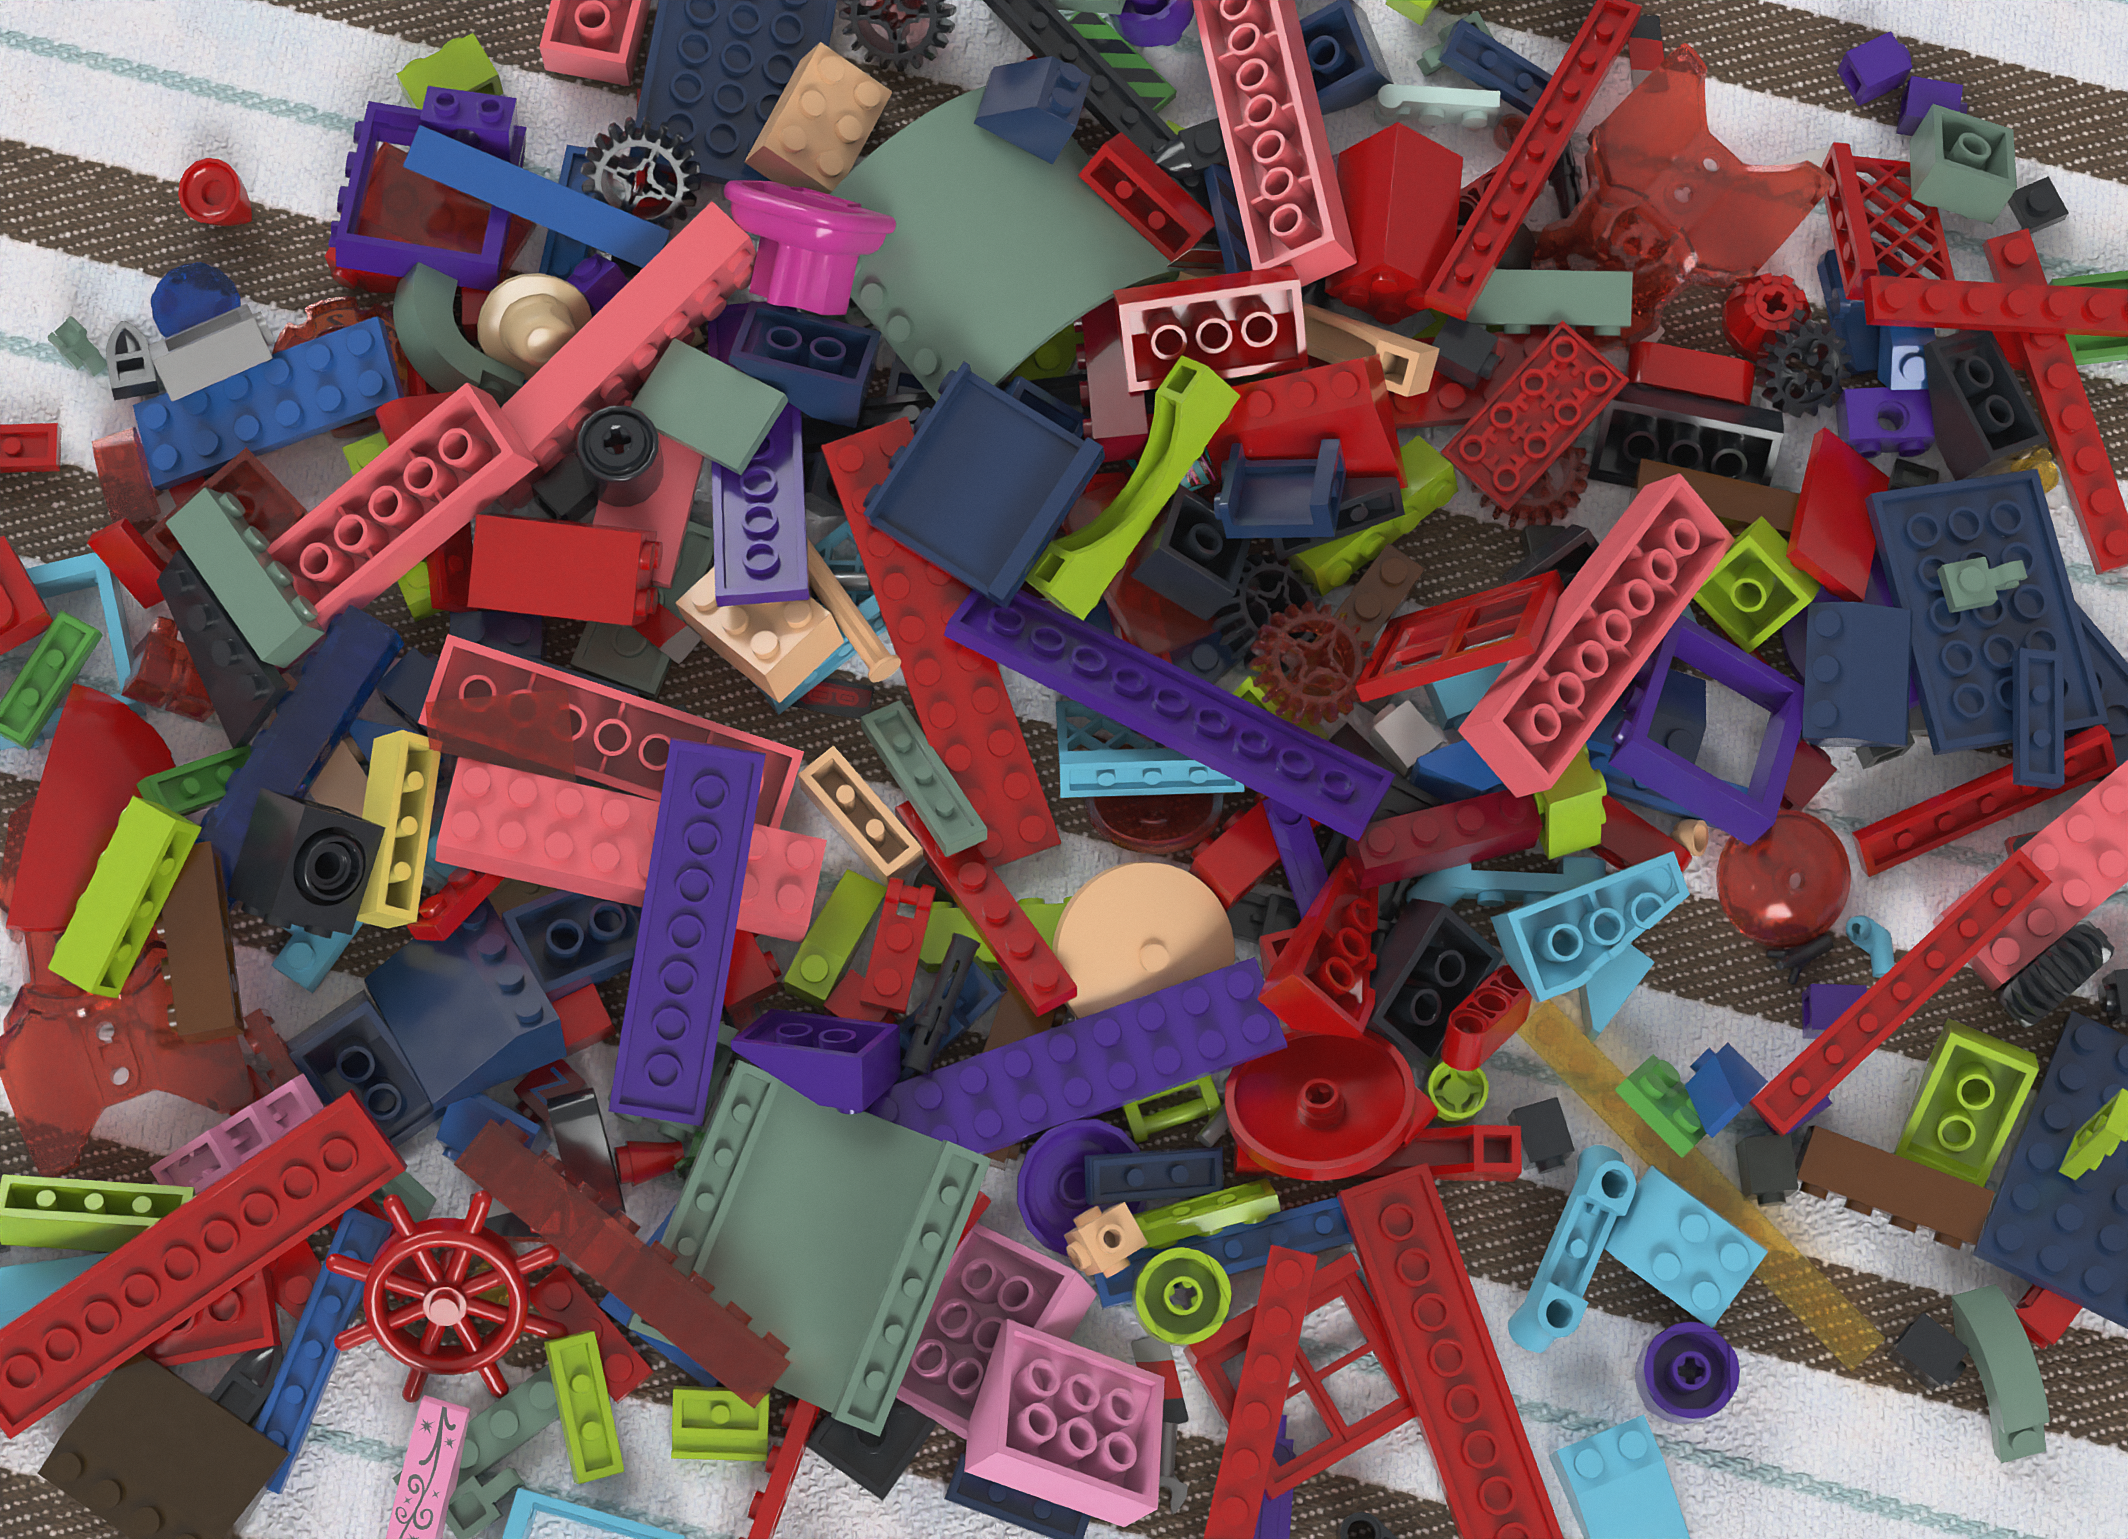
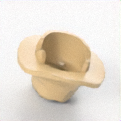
M533 273L509 278L490 292L481 307L477 325L478 342L486 356L525 373L524 380L529 381L592 319L589 304L584 295L574 285L555 276Z

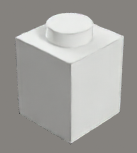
M1406 700L1399 707H1396L1393 703L1389 704L1372 719L1375 725L1372 728L1369 740L1405 778L1411 774L1418 757L1436 751L1442 745V738L1409 700Z

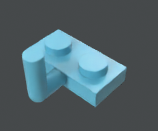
M355 922L352 935L333 931L331 939L310 934L304 931V927L293 924L291 929L283 928L293 936L271 966L313 994L364 922Z

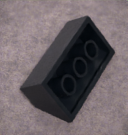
M1628 382L1597 416L1587 479L1632 487L1641 458L1770 487L1784 436L1783 413Z

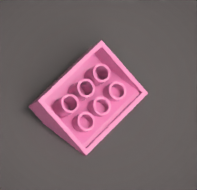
M975 1223L952 1256L896 1398L911 1405L914 1409L967 1440L968 1425L1002 1322L1010 1319L1069 1341L1097 1293L1077 1271L981 1224Z
M1006 1319L1001 1324L968 1425L964 1471L1126 1527L1158 1509L1165 1377Z

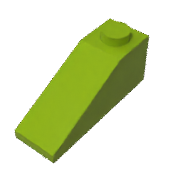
M847 869L805 937L783 980L785 992L824 1010L823 1004L845 977L886 896L887 888L852 870Z

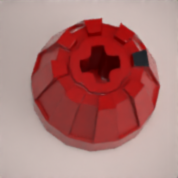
M1766 273L1747 278L1733 289L1722 310L1721 326L1726 341L1732 348L1745 358L1757 362L1758 359L1767 358L1769 352L1763 347L1765 342L1775 345L1778 341L1775 334L1777 329L1789 333L1791 321H1797L1804 325L1807 319L1812 320V311L1804 290H1800L1797 287L1793 278L1785 274L1774 276L1772 273Z

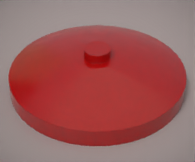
M1288 1025L1284 1026L1281 1029L1288 1048L1234 1066L1228 1076L1225 1088V1108L1228 1126L1236 1143L1259 1165L1290 1178L1324 1181L1341 1179L1364 1172L1378 1165L1396 1151L1408 1135L1415 1116V1082L1409 1064L1393 1044L1367 1028L1364 1029L1363 1034L1358 1038L1295 1030L1291 1029Z

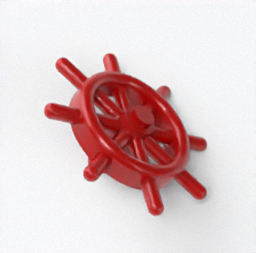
M480 1190L474 1194L465 1219L433 1218L416 1223L401 1197L396 1194H390L384 1199L383 1207L397 1232L379 1248L371 1264L338 1253H333L326 1259V1267L330 1272L365 1282L363 1307L366 1322L338 1333L334 1338L335 1347L340 1351H347L376 1339L388 1354L410 1367L402 1390L403 1399L409 1403H414L420 1399L429 1374L460 1375L477 1370L492 1396L501 1399L508 1394L509 1385L495 1361L511 1349L522 1331L550 1340L566 1336L567 1329L563 1323L528 1312L530 1283L527 1273L557 1261L560 1257L559 1247L549 1243L519 1256L516 1250L502 1236L484 1226L492 1204V1196L486 1190ZM450 1247L441 1253L439 1263L430 1249ZM473 1254L481 1257L492 1266V1268L471 1277L467 1273ZM411 1255L425 1280L393 1271V1269ZM505 1284L508 1292L509 1306L483 1299L476 1295ZM386 1289L417 1298V1300L391 1311L386 1298ZM468 1314L498 1323L499 1325L481 1338ZM424 1317L428 1318L421 1339L403 1328V1326ZM452 1325L462 1345H440L446 1326Z

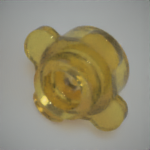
M2044 448L2036 449L2034 454L2028 458L2015 459L2010 466L2011 473L2038 469L2044 494L2055 488L2059 481L2057 468L2050 461L2052 455Z

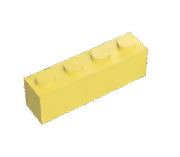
M405 730L374 738L362 818L386 828L356 921L387 929L417 921L443 741Z

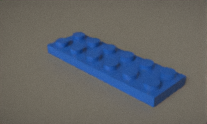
M376 316L271 354L273 358L175 401H171L168 393H164L134 404L133 409L153 487L159 491L172 488L375 415V411L383 404L403 398L404 394L384 321Z

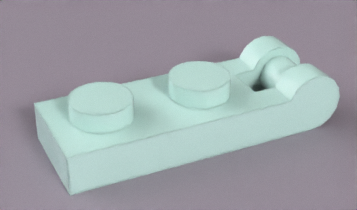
M1387 84L1381 87L1378 92L1374 119L1378 124L1386 127L1393 125L1398 119L1419 121L1421 124L1428 126H1437L1442 123H1459L1471 129H1479L1487 125L1494 126L1500 108V91Z

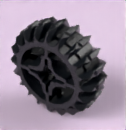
M840 0L849 7L842 8L839 11V18L851 21L842 30L843 35H856L857 39L851 47L854 51L859 50L862 46L868 50L864 57L865 62H871L876 55L881 57L879 63L881 70H886L892 60H894L898 72H903L907 68L908 61L915 69L923 65V57L933 61L938 56L936 47L944 49L949 43L944 33H952L955 29V23L946 17L953 16L957 9L953 4L944 3L946 0L876 1L873 6H866V0ZM894 4H897L899 12H905L906 14L901 20L898 19L897 12H890L889 10ZM922 18H930L926 36L916 42L907 43L906 36L910 33V24L919 23ZM871 24L882 26L886 30L889 40L878 34Z
M631 116L625 120V131L615 122L609 124V136L598 133L594 138L597 147H588L585 152V157L590 162L582 164L581 174L589 179L583 182L581 186L582 191L595 193L591 197L653 224L658 225L660 223L663 228L672 230L674 227L673 217L681 221L687 218L688 212L685 206L695 207L697 197L692 192L698 191L701 188L702 181L694 177V175L700 172V162L688 161L694 155V147L690 145L679 148L684 135L682 132H677L671 138L666 135L669 127L667 122H662L658 131L651 129L652 120L649 116L644 117L641 128L636 127V123ZM628 147H646L643 154L638 157H629L624 154L620 157L614 155ZM659 154H662L671 163L677 177V184L669 181V175L663 173L657 166ZM650 162L645 183H640L636 192H633L638 170L643 171L645 164ZM606 170L613 173V178L624 186L626 194L623 200L611 189L606 177ZM645 197H653L659 200L662 197L667 198L666 201L655 206H636Z
M1256 553L1246 557L1235 595L1213 615L1217 620L1214 621L1210 628L1221 632L1223 637L1219 645L1230 646L1232 649L1231 659L1242 657L1245 669L1257 667L1261 675L1272 671L1277 675L1294 668L1322 631L1319 625L1326 618L1323 613L1317 610L1323 599L1313 597L1311 593L1315 583H1305L1302 579L1303 569L1292 571L1289 559L1277 562L1273 553L1262 557ZM1247 586L1257 587L1260 589L1254 591L1248 588ZM1277 637H1281L1285 639L1286 642H1280L1274 640L1273 638L1276 639Z
M2089 920L2078 922L1999 992L1998 1001L2005 1008L2004 1011L2023 1028L2033 1027L2113 956L2115 948L2107 940V935L2099 927L2096 928Z

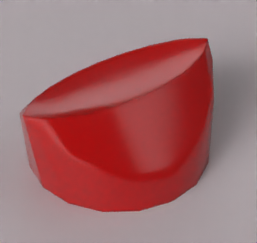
M205 158L194 162L185 170L179 182L178 196L181 207L189 217L200 223L216 226H233L252 221L251 205L246 188L239 175L229 164L220 159Z

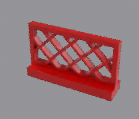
M1833 142L1818 174L1846 299L1863 301V281L1870 276L1893 277L1880 275L1878 266L1881 263H1884L1898 273L1900 278L1927 279L1919 273L1925 267L1938 276L1940 280H1955L1938 207H1930L1913 200L1911 188L1897 179L1898 176L1911 178L1910 162L1852 156L1850 144ZM1857 172L1868 173L1877 182L1870 185L1859 177ZM1886 186L1902 199L1895 203L1881 193L1880 190ZM1870 200L1885 212L1877 216L1864 206V202ZM1910 204L1923 213L1925 218L1920 221L1904 208ZM1893 217L1907 227L1909 231L1903 235L1888 224L1887 221ZM1876 231L1892 244L1885 248L1871 238V234ZM1919 236L1932 246V250L1928 253L1911 240ZM1901 249L1917 262L1910 266L1894 253Z

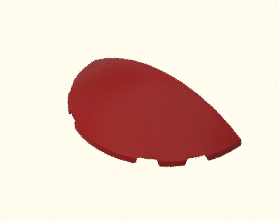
M73 683L63 708L32 811L12 894L6 929L25 932L66 930L76 911L78 899L86 891L97 869L100 855L107 849L118 827L122 811L129 805L133 796L144 799L136 784L146 777L176 767L171 756L172 752L151 724H148L125 703L93 688Z

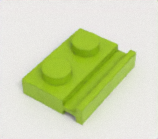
M675 1386L673 1389L671 1459L767 1461L770 1389Z

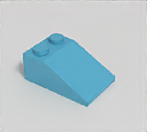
M1644 1414L1559 1449L1549 1455V1459L1584 1539H1690L1664 1458Z

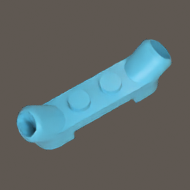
M1563 856L1557 866V874L1471 870V863L1424 874L1406 892V902L1408 905L1411 898L1444 903L1451 908L1460 898L1477 899V904L1482 906H1502L1505 904V900L1523 901V905L1605 876L1606 862L1596 858Z
M1593 1145L1585 1148L1578 1157V1178L1525 1302L1508 1320V1330L1512 1340L1523 1349L1543 1353L1556 1338L1567 1337L1575 1332L1589 1303L1582 1299L1617 1216L1626 1215L1636 1190V1179L1633 1171L1625 1164L1622 1155L1613 1148L1604 1145Z

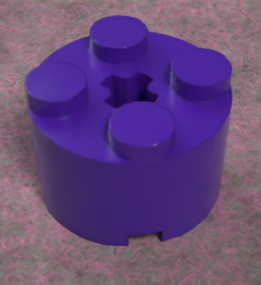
M1126 0L1120 15H1108L1114 29L1125 41L1136 46L1155 47L1176 44L1181 39L1183 31L1190 24L1195 10L1192 0Z
M1696 1322L1672 1325L1653 1337L1641 1350L1635 1366L1636 1388L1646 1409L1661 1419L1676 1424L1700 1422L1720 1411L1736 1392L1740 1378L1739 1361L1731 1345L1710 1326ZM1685 1363L1687 1370L1696 1374V1378L1688 1382V1384L1685 1377L1678 1375V1369L1684 1366Z

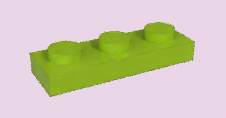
M2122 1088L2075 1133L2059 1172L2077 1180L2089 1168L2095 1171L2105 1154L2110 1157L2121 1140L2124 1142L2128 1141V1090Z
M1267 1178L1133 1214L1132 1216L1148 1242L1144 1249L1149 1247L1164 1249L1175 1245L1178 1239L1193 1235L1206 1237L1218 1234L1223 1230V1227L1240 1222L1244 1224L1259 1223L1266 1220L1269 1214L1277 1213L1281 1210L1277 1193Z
M587 1330L545 1341L544 1345L574 1483L583 1484L625 1472L595 1331Z

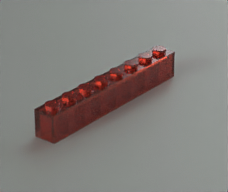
M508 1118L502 1125L498 1121L490 1119L456 1160L454 1165L753 1409L758 1408L794 1363L786 1356L791 1348L769 1330L764 1337L748 1325L753 1317L732 1300L725 1307L715 1299L711 1293L716 1287L697 1271L693 1270L687 1276L678 1269L674 1262L679 1257L657 1239L650 1246L636 1233L641 1226L623 1211L618 1209L612 1215L603 1208L599 1202L604 1196L589 1183L581 1179L575 1185L565 1177L562 1172L567 1166L544 1148L538 1155L528 1147L525 1142L530 1136Z

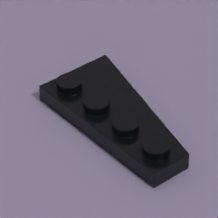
M177 550L157 579V583L232 748L246 747L289 689V685L273 664L263 662L185 550Z

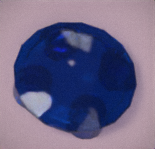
M202 262L183 264L168 271L157 284L155 292L150 299L153 319L160 333L165 338L241 306V298L233 281L220 269Z

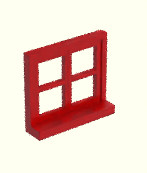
M1558 570L1390 619L1355 686L1362 703L1536 653L1557 600L1565 590ZM1514 634L1510 638L1465 650V648ZM1441 655L1440 658L1393 671L1397 662H1401L1402 666Z
M1351 1252L1315 1272L1305 1316L1340 1297L1367 1343L1317 1372L1314 1371L1298 1344L1293 1371L1300 1382L1288 1388L1286 1400L1305 1390L1332 1437L1280 1467L1274 1457H1272L1264 1492L1269 1502L1416 1417L1379 1312L1356 1274L1360 1266ZM1257 1305L1222 1324L1207 1339L1187 1345L1183 1350L1227 1429H1229L1237 1393L1222 1369L1221 1364L1247 1350ZM1372 1351L1399 1398L1347 1427L1321 1380Z

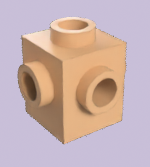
M1125 1202L1111 1206L1102 1212L1098 1205L1085 1211L1073 1219L1077 1227L1064 1234L1069 1244L1066 1250L1071 1262L1078 1270L1084 1271L1086 1276L1103 1272L1105 1277L1108 1278L1120 1272L1131 1264L1127 1257L1148 1244Z

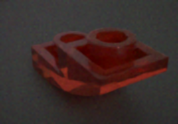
M136 427L91 441L100 484L112 522L115 523L126 517L130 523H134L161 514L146 472L149 469Z

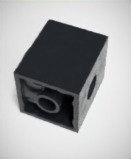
M261 787L227 895L243 903L241 911L263 917L264 922L275 926L291 929L293 924L304 927L305 932L331 939L333 931L352 935L386 827L340 808Z

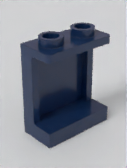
M1322 439L1318 459L1247 460L1242 443H1232L1229 460H1223L1221 466L1222 492H1217L1214 498L1215 517L1217 520H1222L1226 538L1335 537L1347 473L1340 439Z

